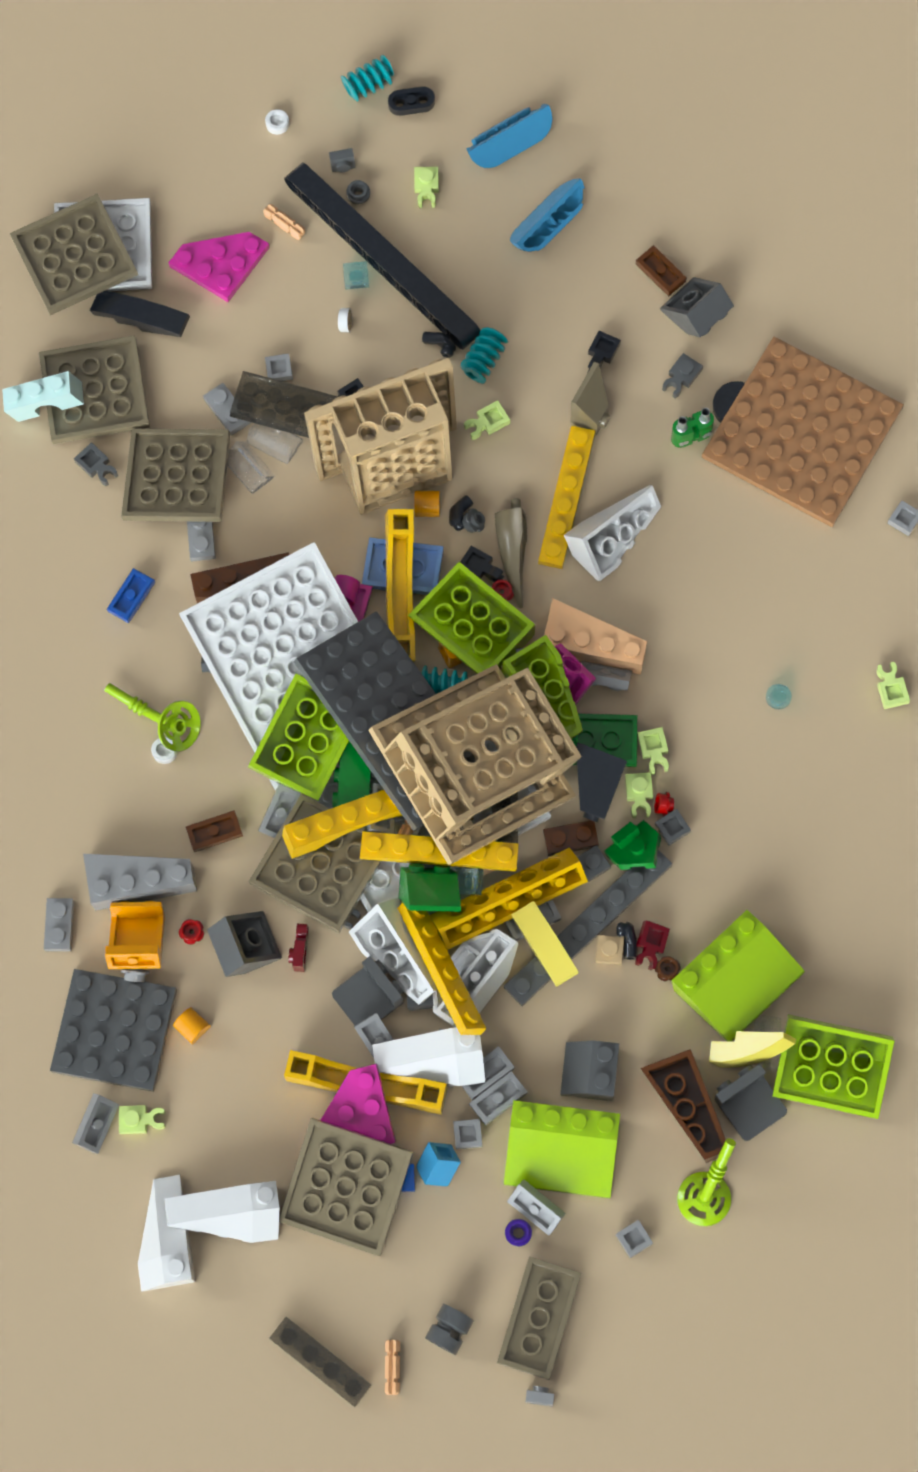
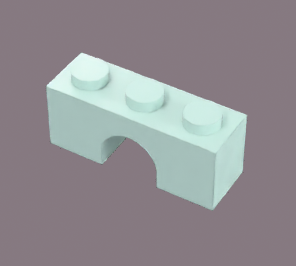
M69 371L2 389L4 412L18 422L40 416V406L53 405L64 410L84 404L82 381Z

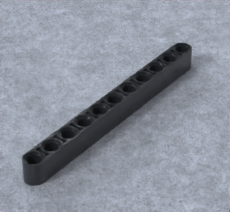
M302 162L284 177L287 186L432 324L442 333H445L459 349L464 350L480 335V328L465 312L307 164Z

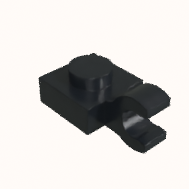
M598 331L588 350V355L593 356L588 365L589 370L594 362L599 363L600 369L603 361L610 364L621 344V340Z
M472 545L460 561L480 579L485 575L494 583L504 578L502 575L503 570L491 565L493 562L492 556Z

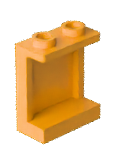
M121 901L110 903L111 927L109 946L105 947L108 969L161 968L165 923L162 902Z

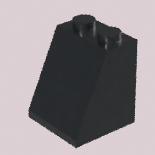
M578 742L576 748L582 756L577 761L580 810L584 812V818L598 822L599 818L605 820L627 761Z

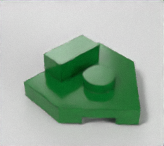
M645 820L637 825L630 821L611 836L613 844L604 850V853L620 870H631L632 867L645 866L646 869L656 868L658 860L657 851L660 847L661 837Z

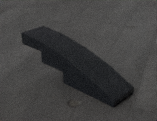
M109 291L96 294L90 308L91 313L95 316L114 318L119 324L138 326L143 332L176 337L182 336L190 318L189 314L165 305Z

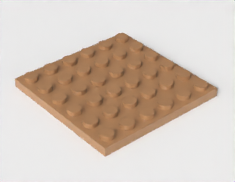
M773 337L702 453L701 458L824 524L833 527L903 409L904 404L792 345Z

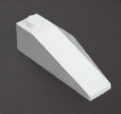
M649 485L582 521L564 535L572 556L597 581H601L618 568L622 562L621 557L627 549L633 547L635 544L633 540L638 533L646 529L661 508L654 487Z
M397 897L378 903L349 933L362 954L367 958L371 956L375 961L379 959L387 969V973L396 979L402 990L419 1005L430 997L437 988L397 909L401 904Z
M457 1027L372 1045L375 1064L377 1063L380 1073L423 1078L453 1086L485 1083L480 1035H460Z
M180 1175L153 1179L138 1260L142 1292L195 1282L188 1230L170 1227L167 1224L165 1198L183 1195Z
M276 1181L246 1184L165 1198L167 1224L170 1227L215 1234L219 1237H229L249 1243L278 1240L280 1207Z

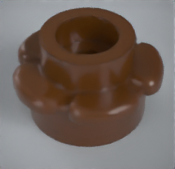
M664 956L660 961H657L655 972L660 980L664 982L671 981L679 974L681 966L674 958ZM669 967L670 971H666L665 968Z

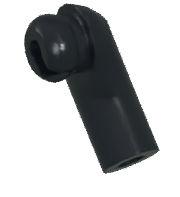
M426 331L423 333L422 341L424 344H438L442 348L440 352L445 358H451L454 355V351H456L455 343L445 333Z
M467 495L462 497L449 510V524L454 526L456 531L464 529L462 523L464 512L474 504Z
M620 922L617 924L616 934L619 937L624 936V959L635 960L637 957V937L634 926L630 922Z

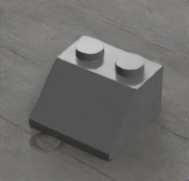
M693 277L660 309L686 334L701 337L709 333L711 327L716 322L725 318L728 311L734 305L721 283Z
M264 911L225 916L207 929L225 977L246 974L282 958Z
M594 1040L566 1042L560 1095L613 1101L619 1043Z

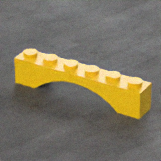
M388 509L385 514L387 626L411 660L415 662L414 621L408 617L413 610L414 509Z
M381 790L284 825L282 837L293 859L315 851L349 832L379 821L400 817L402 814L385 790Z
M290 1050L284 1077L287 1082L337 1092L349 1071L356 1069V1067L334 1062L316 1055ZM379 1073L387 1103L442 1115L447 1093L446 1083L423 1078Z

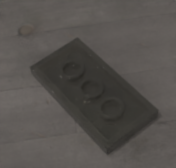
M243 371L230 410V417L309 438L304 412H307L315 405L323 406L331 403L338 396Z

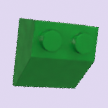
M412 863L409 864V867H401L398 898L408 910L461 912L458 876L450 869V866L434 865V868H424L425 866L422 864Z

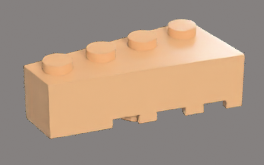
M552 598L544 636L547 635L554 647L561 643L580 663L586 661L631 670L632 673L641 675L647 641Z

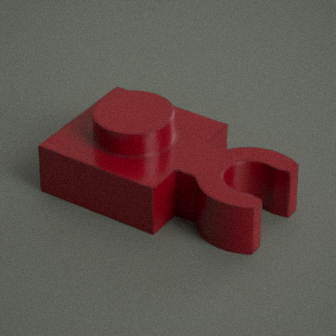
M648 920L643 921L636 945L643 948L642 953L637 955L635 965H642L645 957L649 960L648 970L655 969L657 966L655 954L660 955L664 953L670 928Z
M297 923L294 948L289 949L288 963L292 964L295 972H305L309 931L307 924Z

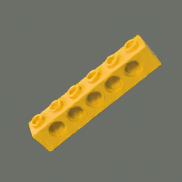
M569 847L460 900L461 912L437 911L431 914L430 918L446 949L449 950L512 919L511 914L532 901L539 906L588 882L580 860Z

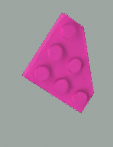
M244 232L182 244L168 263L170 268L229 302L270 247L269 243L251 232Z
M377 1063L351 1069L322 1116L321 1121L392 1144L396 1142Z

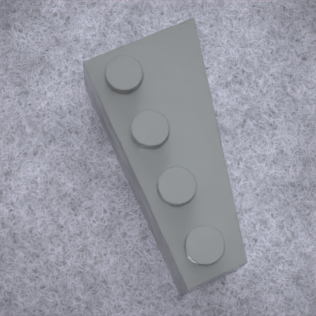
M83 854L90 903L95 911L110 908V903L144 902L197 891L194 867L190 859Z

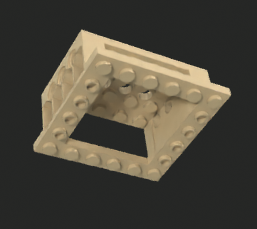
M449 358L434 360L428 366L420 369H410L402 376L386 378L378 385L363 387L352 395L339 396L331 403L323 406L315 405L307 412H304L319 481L343 473L360 515L415 494V491H425L453 480L449 432L457 429L453 366ZM414 416L423 417L421 421L412 420ZM332 423L335 424L345 448V450H343L341 454L338 455L335 446ZM391 425L399 426V429L394 431L387 428ZM367 434L375 435V438L366 440L363 437Z
M496 664L372 726L368 730L448 865L561 806L576 796L563 773L582 756L528 668L505 679ZM486 740H490L496 745L495 752H491L485 747ZM464 751H469L475 756L474 763L465 760ZM534 783L538 785L539 790L460 830L473 815Z

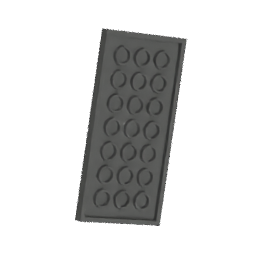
M376 611L297 657L294 664L412 830L415 831L423 826L424 823L368 730L372 726L436 695V693ZM464 751L465 760L474 763L475 756L469 751Z

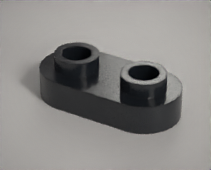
M424 86L396 90L388 97V108L391 113L397 116L428 112L435 105L433 90ZM422 100L427 101L426 103H420Z

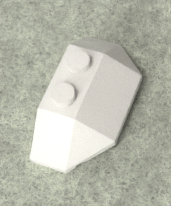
M498 929L463 942L451 957L479 1013L510 974L518 947L517 941ZM437 989L433 993V1012L453 1027H456Z

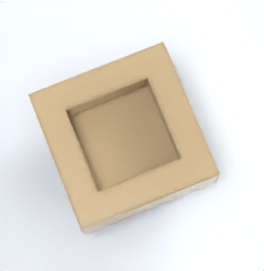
M598 935L595 963L622 965L624 937Z

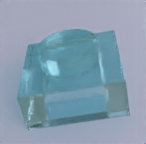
M367 261L343 263L345 290L369 288Z
M456 868L460 895H481L484 869Z

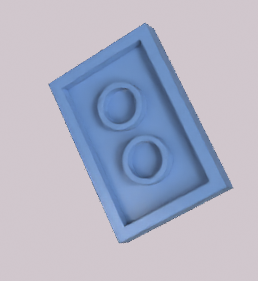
M369 538L362 584L372 586L373 589L386 590V539ZM413 543V594L428 595L439 583L444 552L443 546Z

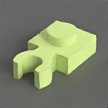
M414 167L415 193H420L417 198L419 208H422V202L425 199L431 201L432 208L436 206L434 193H439L438 167Z
M497 400L477 411L478 419H468L465 421L464 428L465 430L470 427L476 428V431L470 433L471 439L475 440L481 436L484 430L491 435L509 425L510 418Z
M895 662L890 663L891 672L889 673L884 672L881 665H878L876 670L878 677L883 680V682L878 683L877 687L884 709L909 704L910 702L904 678L895 677L897 672Z
M663 727L637 732L643 759L651 758L649 763L651 775H655L654 766L656 764H662L664 771L668 772L669 763L666 758L662 757V755L668 754Z
M651 772L625 774L627 801H635L631 809L632 817L636 818V810L639 808L645 809L646 818L650 817L651 807L646 800H653Z
M146 1105L119 1106V1133H147L148 1125L158 1130L164 1129L165 1124L156 1123L155 1117L159 1114H165V1110L155 1108L150 1113H147Z

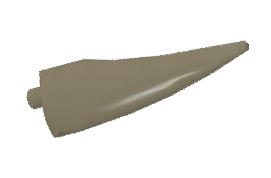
M514 498L511 499V509L495 513V526L499 551L508 582L511 584L519 608H523L522 574L527 542L526 514L521 507V499Z

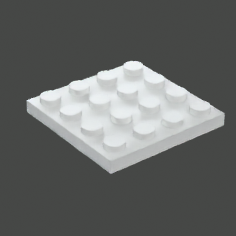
M150 198L102 201L138 272V276L105 291L152 289ZM77 202L54 203V213Z

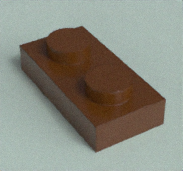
M654 245L636 259V265L668 297L687 280V277Z
M235 810L186 826L194 853L243 836Z
M592 820L543 829L548 856L555 855L569 847L573 852L591 849L596 845L599 847L595 822Z

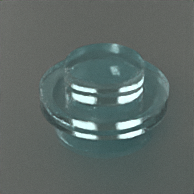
M772 685L766 692V701L774 709H784L791 702V692L785 685Z

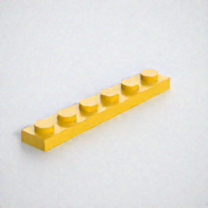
M571 426L538 559V564L563 569L568 549L564 535L573 528L595 437V430Z
M362 831L360 859L517 871L519 844L492 842L448 865L432 837Z
M402 902L397 909L460 1035H481L486 1030V1026L428 912L408 910Z

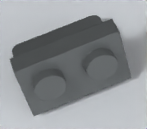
M371 956L362 962L363 968L332 992V997L354 1026L377 1012L382 1020L404 1003L401 996L404 993L402 988L395 980L389 981L385 975L388 972L379 959L374 961Z
M760 1064L754 1068L752 1065L744 1068L738 1073L740 1078L733 1083L727 1080L717 1088L718 1093L714 1098L744 1141L751 1140L787 1113V1109L781 1100L772 1096L773 1089L765 1080L766 1072Z

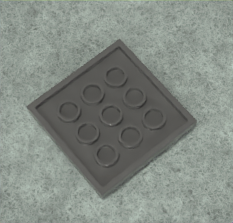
M74 969L50 1071L52 1073L154 1092L177 989L148 982L126 981L121 977Z

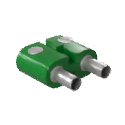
M703 408L702 411L692 414V418H687V416L679 417L673 423L672 444L682 448L691 445L693 441L699 442L709 438L713 429V414L708 408Z

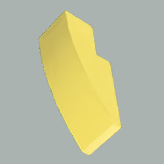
M534 901L511 914L515 924L556 987L579 973Z
M736 1031L735 1042L711 1041L709 1062L720 1068L753 1065L768 1060L796 1044V1038L784 1032Z

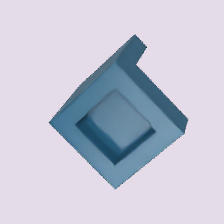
M428 1142L416 1168L426 1185L448 1186L461 1162L451 1144Z

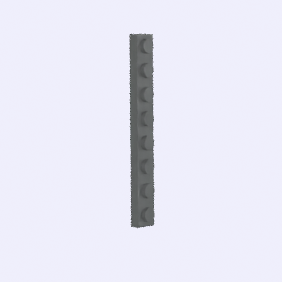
M659 850L657 851L658 860L656 868L646 869L645 866L632 867L631 870H627L557 936L571 960L672 867V863ZM535 956L504 985V989L523 1006L551 978Z

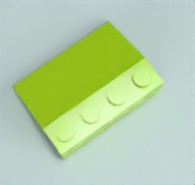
M460 562L451 569L408 615V617L477 674L496 664L500 668L504 660L516 654V649L523 648L535 635V624Z
M297 673L290 683L248 768L318 801L349 740L307 680Z
M746 910L671 981L674 992L727 1042H732L735 1040L736 1031H744L805 971L766 926Z
M788 1014L784 1033L796 1038V1044L780 1053L772 1096L878 1119L895 1042L893 1036Z
M513 1100L504 1185L517 1187L525 1180L535 1189L610 1198L620 1114Z

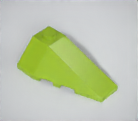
M547 635L503 661L502 672L506 678L526 668L530 670L571 739L583 732L576 705L570 692V685L565 675L561 655Z

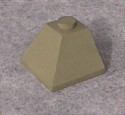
M594 362L571 401V423L581 428L595 430L597 435L600 428L604 429L607 426L610 415L608 414L609 404L599 363Z

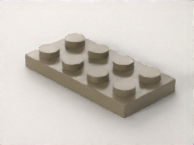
M529 1257L497 1364L550 1380L581 1276L580 1272Z

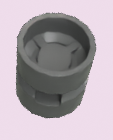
M443 1304L436 1316L438 1323L431 1325L425 1339L456 1355L463 1343L461 1336L468 1333L474 1320L462 1312Z

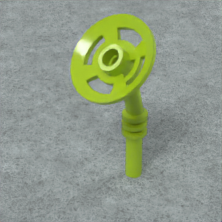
M111 683L106 686L104 691L126 704L129 710L133 709V712H138L139 716L144 715L158 723L159 739L167 749L176 752L184 751L196 741L200 732L201 721L197 709L191 703L175 701L169 704L161 714L148 707V703L145 702L143 704L142 699L138 701L137 696L132 697ZM181 707L189 712L191 718H188L185 712L180 711ZM172 710V714L167 717L168 712ZM190 727L189 735L182 742L180 737L185 733L186 728ZM164 734L168 739L173 740V744L166 740Z
M726 1139L717 1160L712 1162L708 1172H697L688 1176L678 1190L677 1202L680 1212L689 1222L695 1225H714L720 1222L730 1209L731 1193L723 1177L727 1171V1162L736 1145L733 1139ZM703 1178L707 1179L705 1184H703ZM693 1182L695 1185L691 1188L688 1199H684L687 1187ZM717 1184H718V1185L720 1186V1188L717 1189V1190H715V1188H716V1186H717ZM698 1188L699 1192L696 1198L693 1199V1193ZM717 1197L716 1204L711 1208L710 1204L713 1198ZM721 1197H724V1206L716 1215L714 1211L719 1207ZM694 1206L697 1210L706 1212V1219L694 1216L688 1209Z

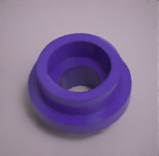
M515 1219L509 1222L505 1229L507 1241L516 1247L526 1245L532 1237V1229L528 1222L522 1219ZM515 1229H522L524 1235L521 1238H516L513 1235Z

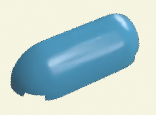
M542 104L541 108L531 111L530 107L525 108L471 140L473 145L467 148L472 161L480 167L493 168L540 142L546 137L552 125L550 106Z
M580 178L572 179L555 189L514 230L510 237V242L518 249L528 252L539 251L544 248L582 209L583 189H585L583 181Z

